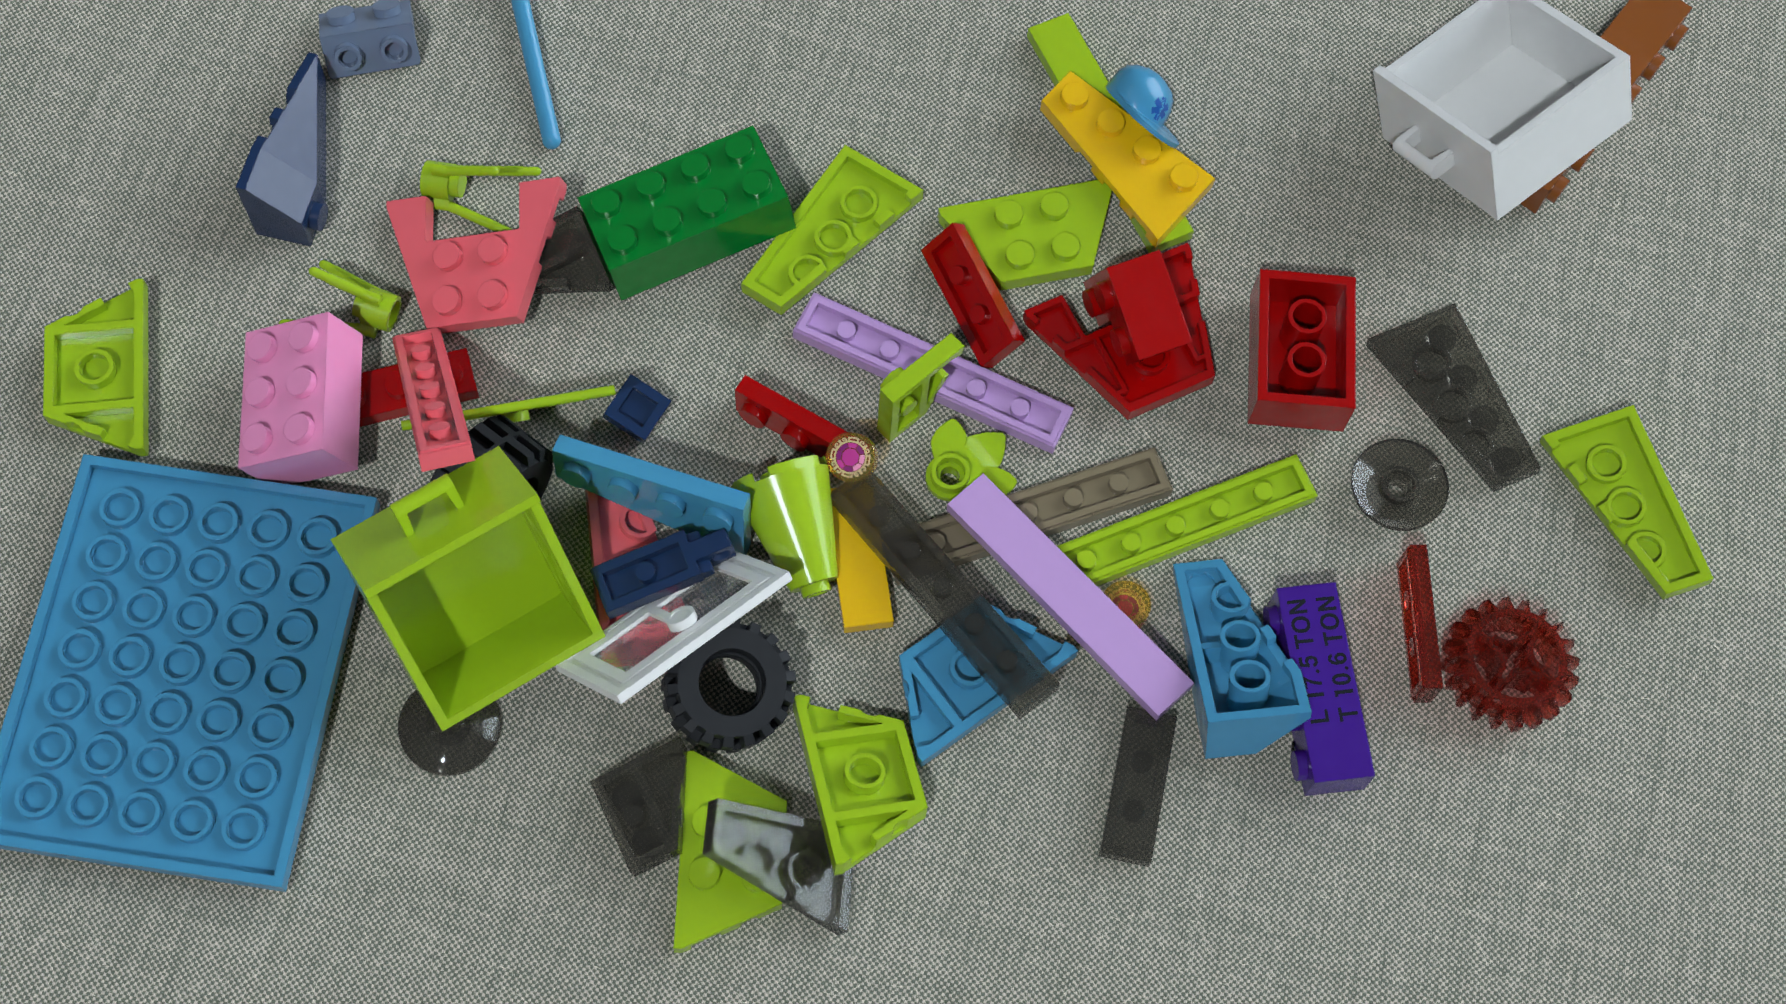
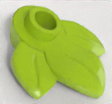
M952 418L942 424L932 436L931 451L933 460L929 463L925 474L926 486L931 494L938 499L951 501L983 473L1005 495L1009 494L1017 485V479L1009 472L999 468L1005 453V434L1002 432H984L967 437L965 430L956 419ZM948 473L953 474L957 477L958 482L953 485L945 484L942 482L941 476Z

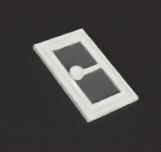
M735 551V557L713 566L715 574L704 578L702 582L630 611L603 630L606 637L555 667L560 673L622 704L793 579L790 572Z

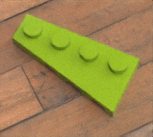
M1634 405L1542 435L1540 444L1663 600L1709 585L1713 581L1712 573Z

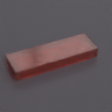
M1409 545L1396 565L1410 693L1413 703H1431L1443 689L1428 550L1427 545Z

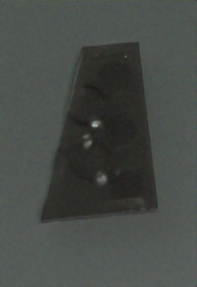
M720 798L708 802L703 855L834 934L840 935L848 932L853 867L843 874L834 875L821 821Z

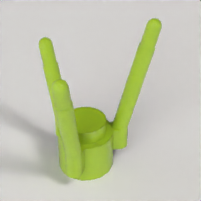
M427 160L421 171L420 192L422 196L434 198L435 210L451 212L495 232L512 230L493 219L454 203L453 199L455 197H463L466 190L467 176H539L542 171L539 167L457 165Z
M326 260L319 262L321 269L317 267L309 268L311 276L356 296L352 307V315L358 317L360 323L345 322L364 336L375 339L378 329L388 333L392 330L401 308L400 296L380 289ZM282 319L279 321V324L290 322L293 320Z

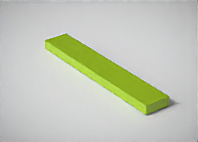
M1069 13L1028 28L1027 38L1054 86L1072 71L1124 110L1107 91L1105 86L1108 81ZM1185 216L1168 236L1154 248L1145 237L1146 231L1135 218L1130 219L1149 253L1157 250L1163 251L1190 240L1194 233Z
M1297 454L1060 544L1057 547L1096 586H1100L1315 502L1318 495Z

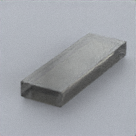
M1127 706L1098 856L1145 867L1151 865L1177 716L1163 714L1156 721L1145 709Z

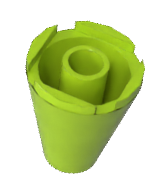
M810 455L768 466V472L761 475L759 481L755 482L753 474L750 473L733 482L731 488L750 493L751 526L773 564L790 572L793 580L786 584L790 593L801 592L803 599H808L831 591L829 582L838 578L830 474L826 457L823 456L819 459L818 455Z

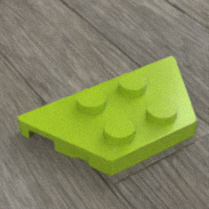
M1099 180L941 207L938 208L937 217L939 224L944 229L952 222L965 225L998 289L1002 291L1092 274L1112 190L1106 183L1101 184Z
M141 278L129 282L130 290L104 303L102 298H99L83 306L77 314L64 316L44 327L43 416L49 424L138 456H149L148 286L145 280Z
M795 695L792 708L834 875H840L925 819L928 806L903 720L880 714L876 716L867 715L860 709L840 705L839 711L811 705L809 696Z
M686 751L674 953L686 952L691 949V946L717 934L724 935L741 927L744 922L753 918L760 919L782 909L787 801L695 751Z

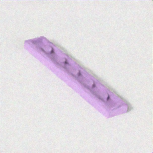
M815 292L793 329L794 339L884 379L896 368L901 367L905 370L934 347L932 344ZM959 356L943 367L949 376L934 397L935 402L1053 454L1072 416L1073 407Z
M984 473L947 504L946 510L1156 721L1193 687L1194 682Z

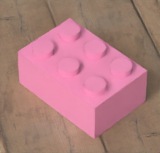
M330 312L246 332L238 469L258 480L290 485L358 470L363 334Z

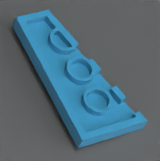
M561 434L559 435L552 449L556 477L561 478L567 484L588 490L678 531L684 530L686 534L699 531L700 536L704 537L725 528L735 551L747 554L751 545L750 493Z

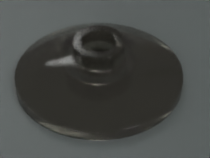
M1386 439L1369 446L1358 457L1351 474V490L1356 504L1371 521L1395 531H1412L1427 526L1440 515L1448 500L1449 480L1440 460L1426 447L1406 439ZM1388 487H1399L1403 492V496L1393 495L1388 490Z
M415 690L405 702L399 716V740L407 757L420 769L439 776L464 774L480 766L495 750L501 734V714L496 701L442 732L417 690Z

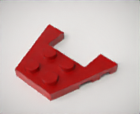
M1188 243L1162 253L1193 341L1182 347L1127 366L1124 357H1119L1112 346L1110 330L1113 329V326L1109 325L1085 335L1063 295L1024 310L1023 321L1025 325L1127 420L1209 386L1214 381L1215 371L1206 324L1202 320L1199 305L1200 292L1192 268V250Z

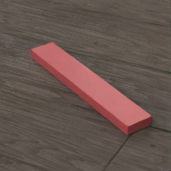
M435 327L394 336L392 340L421 471L425 472L475 461L472 443L440 328Z

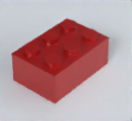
M1260 269L1250 294L1247 424L1343 432L1356 408V277Z

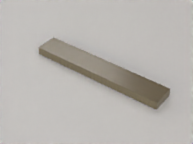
M1153 447L1006 496L1046 536H1050L1169 497L1172 494L1173 488L1157 451ZM951 514L881 536L882 548L897 586L990 556Z

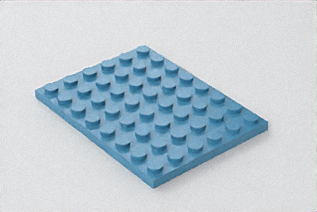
M83 454L0 732V849L286 892L359 595L358 587L330 539L379 513L380 503L378 498Z

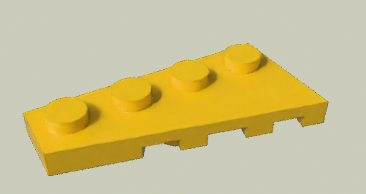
M1072 71L1042 99L1040 111L1074 152H1080L1092 166L1091 172L1101 184L1106 183L1119 198V206L1130 219L1135 218L1146 231L1145 237L1154 248L1168 236L1213 187L1215 178L1177 149L1159 140L1140 125L1130 114Z

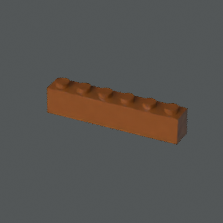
M1629 0L1600 36L1630 56L1632 103L1643 89L1637 85L1641 78L1644 77L1650 81L1666 60L1661 55L1663 50L1668 48L1674 51L1688 32L1689 28L1683 25L1692 7L1681 0ZM1593 148L1520 204L1535 214L1546 200L1554 204L1570 183V180L1565 175L1571 168L1579 172L1595 149Z

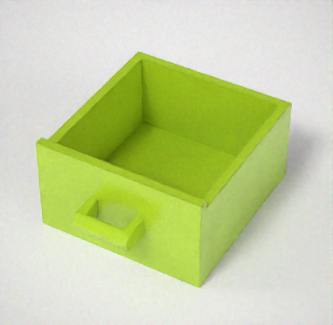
M499 446L479 456L475 461L469 462L449 474L446 473L393 502L388 508L330 539L410 681L442 732L606 637L548 520L538 494Z

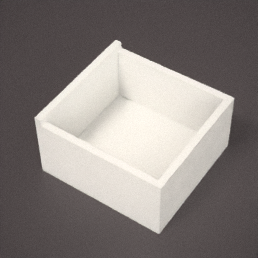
M1478 0L1386 68L1379 65L1373 70L1383 138L1393 145L1392 149L1432 179L1439 178L1496 220H1499L1632 120L1630 56L1542 0Z

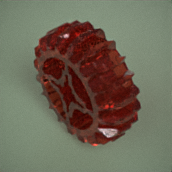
M1509 596L1501 598L1497 606L1488 599L1478 606V611L1474 608L1467 609L1461 616L1462 622L1456 621L1451 626L1449 635L1452 638L1446 639L1442 645V652L1449 657L1441 662L1440 670L1453 674L1446 681L1445 689H1459L1462 693L1456 700V707L1465 706L1469 702L1475 708L1471 713L1472 721L1479 720L1486 714L1489 716L1490 729H1498L1504 720L1511 733L1518 732L1524 723L1530 730L1536 729L1543 723V718L1547 721H1552L1560 713L1559 707H1565L1572 700V694L1569 690H1573L1578 685L1579 677L1571 671H1574L1579 666L1581 658L1567 654L1574 647L1575 639H1561L1559 633L1564 628V622H1556L1551 626L1545 620L1548 617V608L1541 609L1537 614L1531 613L1529 599L1521 601L1516 609ZM1506 632L1514 634L1518 638L1506 640L1496 634L1491 637L1487 633ZM1534 649L1539 654L1543 665L1536 659ZM1517 651L1518 654L1513 660L1512 670L1503 678L1502 674L1507 668L1506 663L1508 659ZM1476 663L1484 669L1487 681L1479 673ZM1507 688H1514L1523 694L1529 691L1535 696L1517 698L1502 694L1501 692Z

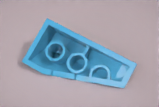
M1223 559L1173 564V575L1190 679L1194 682L1192 694L1205 759L1256 754L1311 718L1312 711L1301 670L1292 658L1287 659L1276 643L1277 636L1268 624L1264 626L1250 606L1251 599Z

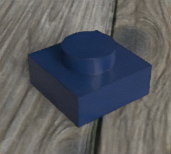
M630 374L604 412L603 418L644 444L671 404V400Z

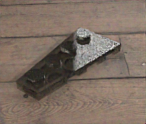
M1455 303L1367 339L1366 347L1493 492L1539 473L1541 466Z

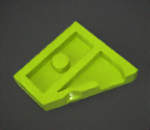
M952 333L905 370L901 367L896 368L882 381L879 394L877 430L889 443L927 413L936 393L949 376L943 367L962 354L965 346Z

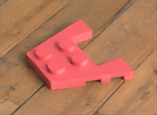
M561 177L519 182L518 229L434 241V203L427 196L387 201L386 208L427 329L437 327L440 328L443 334L524 323L542 269V265L539 263L546 240L552 238L556 222L553 220L559 200L564 201L567 191V184Z

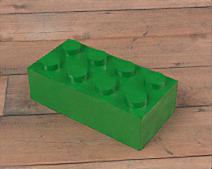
M753 125L577 197L621 301L796 228L789 197Z

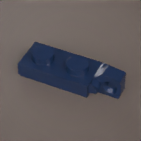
M725 528L704 537L700 536L699 531L686 534L684 530H681L592 567L590 572L606 614L610 619H613L704 581V578L715 574L713 566L735 557L736 553Z

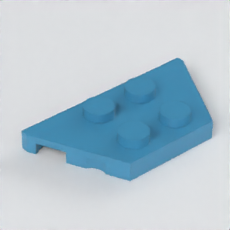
M979 599L900 654L898 662L918 764L922 767L1073 660L1078 653L1075 646L1066 641L1064 644H1061L1036 632L1037 627L1021 619L1009 618L1003 614L1001 609Z

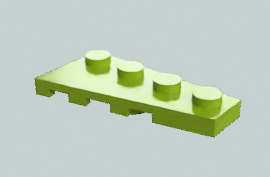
M844 145L793 213L796 228L775 237L742 281V292L776 313L784 314L923 199L924 190Z

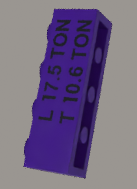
M1336 582L1276 588L1268 605L1263 608L1264 626L1268 624L1277 636V645L1287 659L1292 658L1301 670L1312 711L1309 720L1290 731L1292 732L1295 750L1291 752L1290 757L1293 777L1295 781L1302 782L1304 796L1363 790L1375 777V771Z

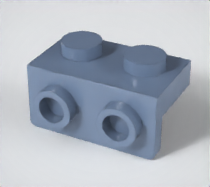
M378 0L371 6L359 8L342 5L333 7L326 13L319 14V38L328 74L332 79L420 64L421 60L415 36L414 16L410 0Z

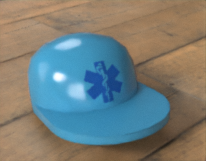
M1126 65L1119 69L1105 86L1107 91L1146 130L1168 146L1176 148L1179 145L1178 140L1164 125L1173 105L1172 91L1165 80L1152 69L1141 65Z

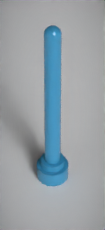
M511 0L542 142L546 148L553 150L559 147L561 137L530 1Z

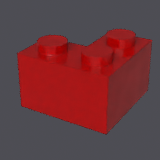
M1160 250L1107 267L1083 282L1086 290L1082 292V299L1088 315L1091 318L1096 317L1099 327L1112 323L1113 329L1110 330L1112 346L1119 357H1124L1127 366L1193 342Z

